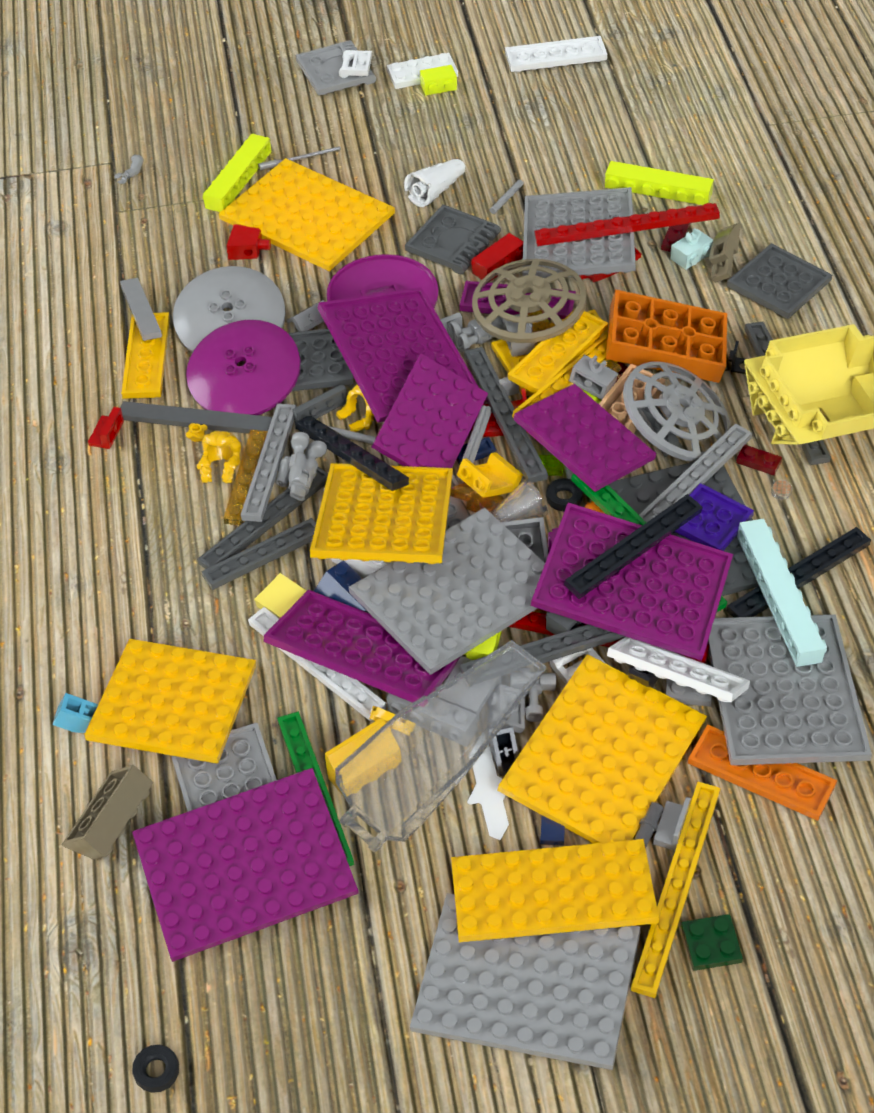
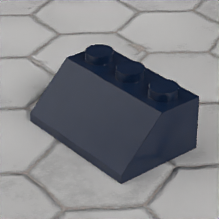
M344 560L327 570L313 591L369 613L349 593V586L360 581L362 578Z

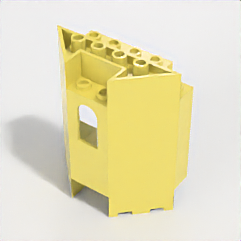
M855 324L771 340L765 356L744 360L752 414L754 416L765 413L768 421L775 428L771 444L800 445L874 429V336H862Z

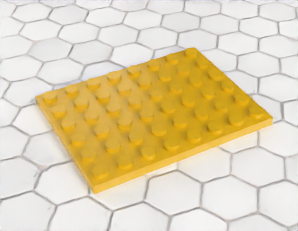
M285 158L219 213V219L231 225L238 224L259 228L262 233V239H270L271 244L330 272L395 214V207Z
M331 463L310 547V558L377 560L384 562L400 561L406 563L422 562L428 564L442 563L453 468L391 466L409 477V485L391 491L351 464Z
M587 654L498 785L497 791L565 826L566 829L593 844L634 840L641 826L639 824L640 820L645 817L651 803L657 802L705 723L707 716L652 687H646L636 680L630 679L627 674Z

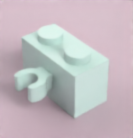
M694 228L692 233H686L684 238L671 245L670 259L687 270L705 257L710 256L713 239Z

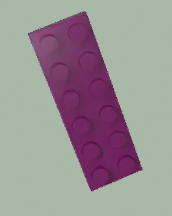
M466 280L459 305L460 311L473 312V294L480 282ZM493 283L484 285L480 292L490 290ZM499 284L496 289L507 288L508 284ZM505 295L494 296L498 307L506 302ZM552 296L548 305L553 308L561 297ZM488 297L478 299L480 312L491 314L493 310L489 304ZM567 299L563 308L556 313L561 320L565 319L573 311L574 300ZM510 307L504 311L510 315L520 314V312ZM541 309L536 312L528 313L527 317L540 315L545 312Z

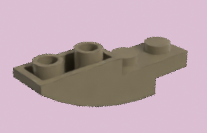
M739 223L721 229L712 243L709 261L713 264L711 279L715 283L731 278L733 254L738 253Z

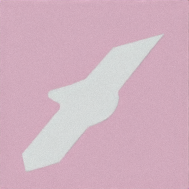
M485 734L471 758L476 785L467 803L470 805L480 803L482 805L489 836L501 840L509 825L503 802L505 795L497 791L502 778L497 776L489 742Z

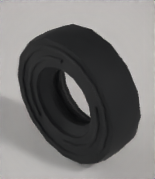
M557 479L548 485L546 491L547 503L553 509L565 512L568 502L578 506L581 504L583 491L571 479ZM569 491L572 493V497L561 499L557 496V493Z
M160 1044L150 1045L136 1055L132 1074L136 1084L143 1090L151 1093L162 1092L175 1083L179 1075V1061L176 1054L169 1047ZM154 1060H161L166 1065L164 1073L158 1077H151L146 1073L148 1064Z

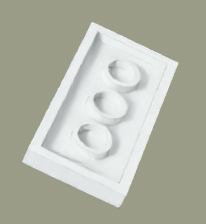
M441 53L435 56H426L420 59H411L387 65V72L395 89L419 85L420 70L452 65L458 77V70L449 53Z

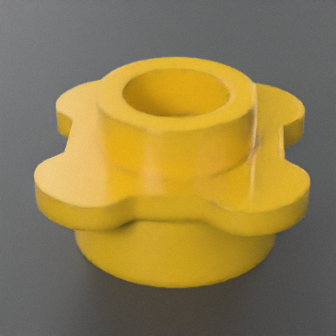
M190 424L186 437L194 442L202 441L205 431L208 430L207 425Z

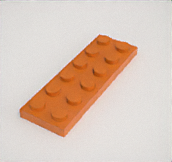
M708 724L688 758V764L817 821H819L837 784V780L798 763L730 765L724 731Z

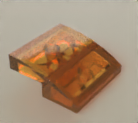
M465 482L451 488L450 496L467 501L466 509L473 512H478L483 508L491 512L506 505V500L501 495L483 498Z

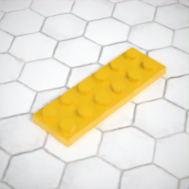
M574 310L565 319H567L574 312ZM584 311L580 319L567 331L554 338L541 341L508 373V380L536 393L585 352L608 329V322Z
M169 312L153 313L160 327L162 337L143 341L134 317L131 315L121 392L123 399L161 397L170 322Z

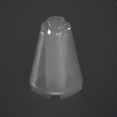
M526 479L490 513L500 522L545 517L548 515V509L546 505L542 507L541 500L543 498L534 484Z

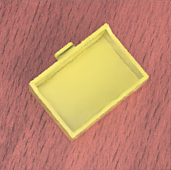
M280 573L254 600L259 609L265 607L280 619L306 590Z

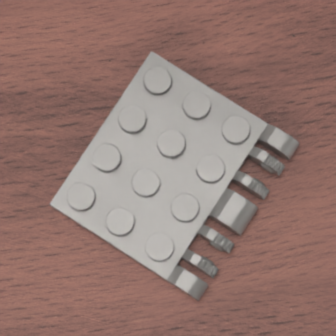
M351 40L295 55L297 63L318 96L362 83L369 85L376 81V76L371 69H369L368 76L348 75L346 78L339 76V70L343 64V52L346 50H357ZM351 59L349 62V67H352L354 59Z

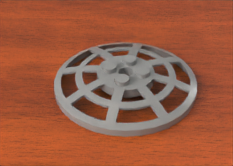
M665 362L644 363L636 367L624 383L623 400L627 413L635 427L654 446L675 458L695 462L705 453L700 452L699 441L708 439L712 435L717 440L722 437L717 429L719 424L718 413L722 416L725 432L731 428L728 413L717 394L703 380L682 367ZM662 368L664 371L653 375L651 378L639 373L642 369ZM668 377L672 384L666 387L656 380ZM635 378L646 383L644 389L645 400L634 401L633 383ZM677 378L690 383V388L680 385ZM652 386L662 391L659 399H652ZM699 390L709 403L702 402L696 392ZM656 406L661 407L663 413L668 417L667 421L658 412ZM638 408H649L653 417L663 426L658 433H655L640 415ZM705 410L713 412V424L704 416ZM701 421L709 430L697 434L696 425ZM674 424L687 427L689 433L674 427ZM670 431L678 437L691 440L692 451L679 448L667 442L664 438Z

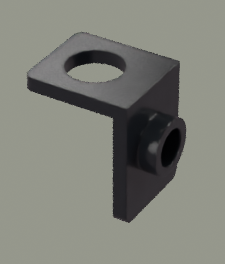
M736 341L734 350H730L728 360L732 362L731 372L746 374V370L739 366L744 363L745 358L737 357L739 341Z

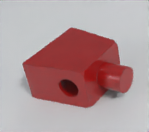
M234 224L226 245L228 260L257 259L260 250H270L271 240L262 239V233L259 228Z

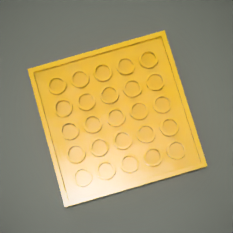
M129 639L85 732V740L218 764L256 668V660Z

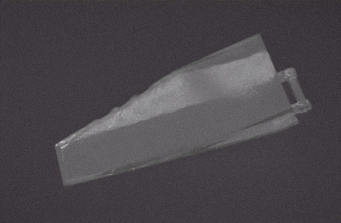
M511 640L487 655L486 658L473 664L472 668L463 674L459 673L454 676L452 681L438 686L433 693L428 696L424 695L403 708L335 768L336 784L350 806V809L341 817L340 824L344 827H349L369 845L368 848L374 853L381 848L386 840L405 842L422 826L472 768L545 671L546 666ZM359 816L379 834L376 837L372 836L354 818Z

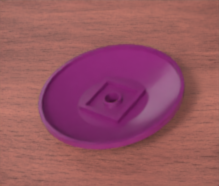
M381 254L363 257L342 267L329 282L327 301L422 287L431 305L435 308L439 292L436 278L423 264L404 256Z
M261 320L232 322L212 331L194 349L187 366L188 388L192 397L204 410L260 415L280 404L294 388L300 374V354L292 337L275 324ZM240 361H246L243 366H237Z

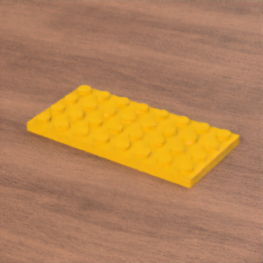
M644 839L451 857L459 942L659 923Z

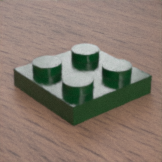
M730 914L681 922V929L693 971L742 963L743 956Z

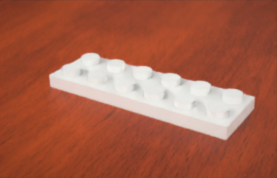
M601 36L505 47V54L511 72L600 62L607 60L608 55Z
M629 637L623 638L608 648L607 656L614 658L618 663L633 665L637 670L649 671L658 678H667L675 681L677 685L694 688L698 693L713 695L722 702H732L749 688L750 680Z

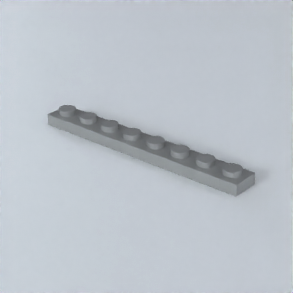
M276 405L241 512L242 521L262 522L280 461L282 460L294 422L292 409L296 408V405Z
M734 424L639 516L645 522H648L685 495H690L700 483L704 484L752 438V432L738 424Z

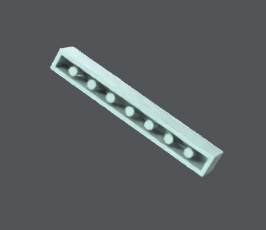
M764 519L740 522L737 538L796 667L822 663L824 653L827 651L826 643L824 640H821L818 626L812 621L810 609L803 602L802 592L795 585L794 575L790 574L787 568V561L780 553L779 544L773 539L771 527L767 526Z

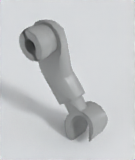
M135 154L131 157V167L125 170L124 173H117L114 176L117 179L122 176L121 180L117 183L125 184L127 178L129 179L139 174L143 164L142 156Z

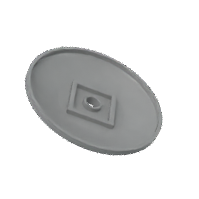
M220 267L197 276L185 286L175 302L173 323L179 340L187 350L193 353L197 345L208 334L232 322L261 320L283 328L286 315L285 304L279 288L266 275L246 267ZM228 306L233 307L231 311L223 310L225 307Z

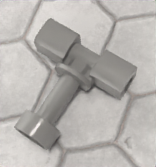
M511 673L510 688L524 690L525 694L529 695V706L525 708L526 720L539 722L544 718L543 707L538 704V695L542 691H555V673H540L539 677H527L526 673Z

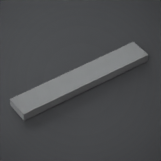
M133 278L120 281L121 289L143 341L162 337L160 327L139 279Z

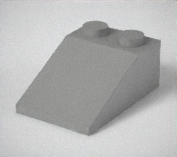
M543 517L501 522L546 563L548 548Z

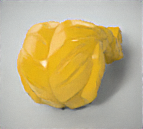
M358 384L348 392L344 407L336 412L339 420L351 416V413L356 411V398L358 395L363 397L366 403V417L348 425L350 431L359 432L364 428L366 430L370 429L374 420V415Z
M214 431L206 434L202 440L203 456L197 464L202 483L212 482L211 462L221 459L227 460L224 462L222 481L232 483L234 470L241 462V443L231 432Z

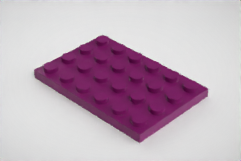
M420 353L371 448L402 466L452 468L488 393Z
M575 383L514 413V421L594 492L656 458V452Z

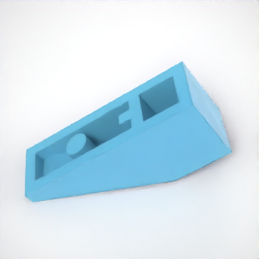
M65 693L57 708L53 725L71 732L85 733L98 704Z

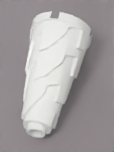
M453 159L408 174L404 181L405 192L408 190L410 192L408 198L419 207L429 205L439 197V194L447 190L458 177L464 174L465 164L459 159Z

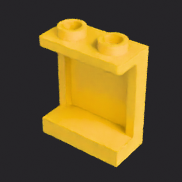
M497 452L491 453L485 464L474 465L467 458L463 459L457 472V476L483 498L517 491L523 476L519 470Z

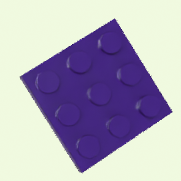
M700 483L690 496L703 507L702 512L675 532L696 543L724 551L737 536L740 522L749 521L754 515V510Z

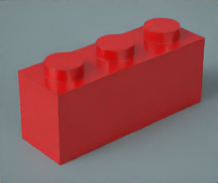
M508 233L471 259L472 274L483 280L493 270L505 264L522 260L523 241Z

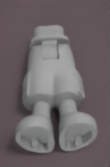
M498 316L491 324L503 330V318ZM476 319L469 321L466 328H461L456 321L448 323L449 336L453 343H456V348L460 352L468 350L475 343L481 345L496 338L484 331Z
M304 432L293 434L291 445L294 454L290 456L288 488L290 489V496L299 501L305 500V496L309 493L312 481L316 476L318 463L315 459L325 455L327 445L322 441H313L309 444V435Z

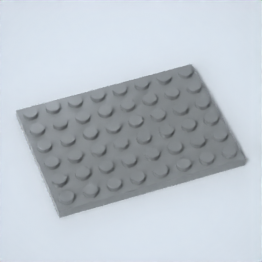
M632 188L525 196L523 260H551L569 267L578 275L587 276L601 273L611 274L615 272L628 273L636 271L634 232L537 246L534 231L542 228L549 229L561 225L568 226L580 222L588 223L596 220L613 219L614 217L633 215ZM539 265L541 267L554 270L557 273L563 272L562 270L554 267ZM529 270L522 271L523 276L528 275ZM537 271L536 276L546 278L551 276V274Z
M483 508L446 530L442 563L428 564L392 561L349 586V593L431 675L536 610L537 608L530 606L545 562L486 508Z
M836 614L811 615L813 623H816L818 626L821 640H824L826 643L827 651L824 653L822 663L796 667L773 616L714 619L707 642L712 667L750 680L749 688L732 702L718 700L730 765L871 760L872 753Z
M447 893L411 1020L410 1030L411 1032L613 1070L640 936V926L459 942L455 895Z

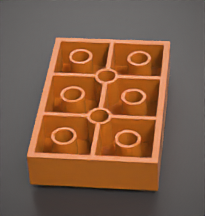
M615 290L609 311L606 359L637 366L648 362L671 363L690 371L700 379L720 382L726 369L727 313ZM651 368L663 371L662 368Z

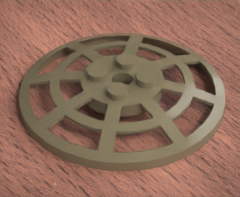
M525 259L505 264L489 273L476 287L473 294L472 307L477 323L490 335L508 342L534 343L554 338L571 328L583 314L587 296L582 279L569 267L551 260ZM539 265L554 267L562 270L563 272L557 273L554 270L541 267ZM529 270L526 276L517 278L513 275L517 272ZM537 271H543L551 274V276L542 278L536 276ZM500 275L490 290L480 292L484 285L492 278ZM572 276L578 282L580 295L569 292L565 277ZM504 279L510 281L507 288L496 289ZM558 280L562 285L563 291L551 289L549 283ZM505 295L506 302L498 307L494 296ZM552 296L561 297L553 308L548 305ZM488 297L489 304L493 310L487 318L482 316L478 308L477 301L480 298ZM567 299L577 301L578 305L574 312L562 321L556 313L563 308ZM510 307L520 312V316L510 315L504 311ZM541 309L545 312L540 315L527 317L528 313L536 312ZM499 316L507 321L518 323L517 333L505 331L493 326L491 323ZM550 318L556 325L543 331L525 333L526 323L539 322Z

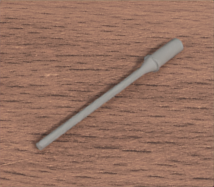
M340 146L287 159L291 161L341 150ZM274 159L258 163L259 170L272 168L283 160Z

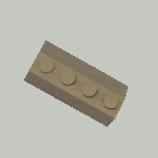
M134 765L111 771L62 843V846L91 859L108 856L114 848L113 843L125 832V825L128 820L132 819L138 812L137 807L140 802L149 795V788L153 781Z

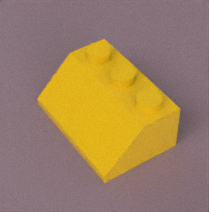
M382 717L325 753L328 779L342 796L346 797L350 793L357 792L367 782L374 781L381 773L394 768L400 762L399 747Z

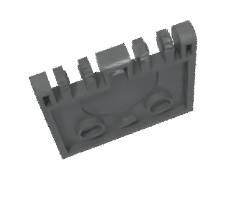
M443 204L405 244V251L449 267L455 273L462 275L471 265V259L486 249L490 243L489 240L493 241L501 232V228L497 224Z

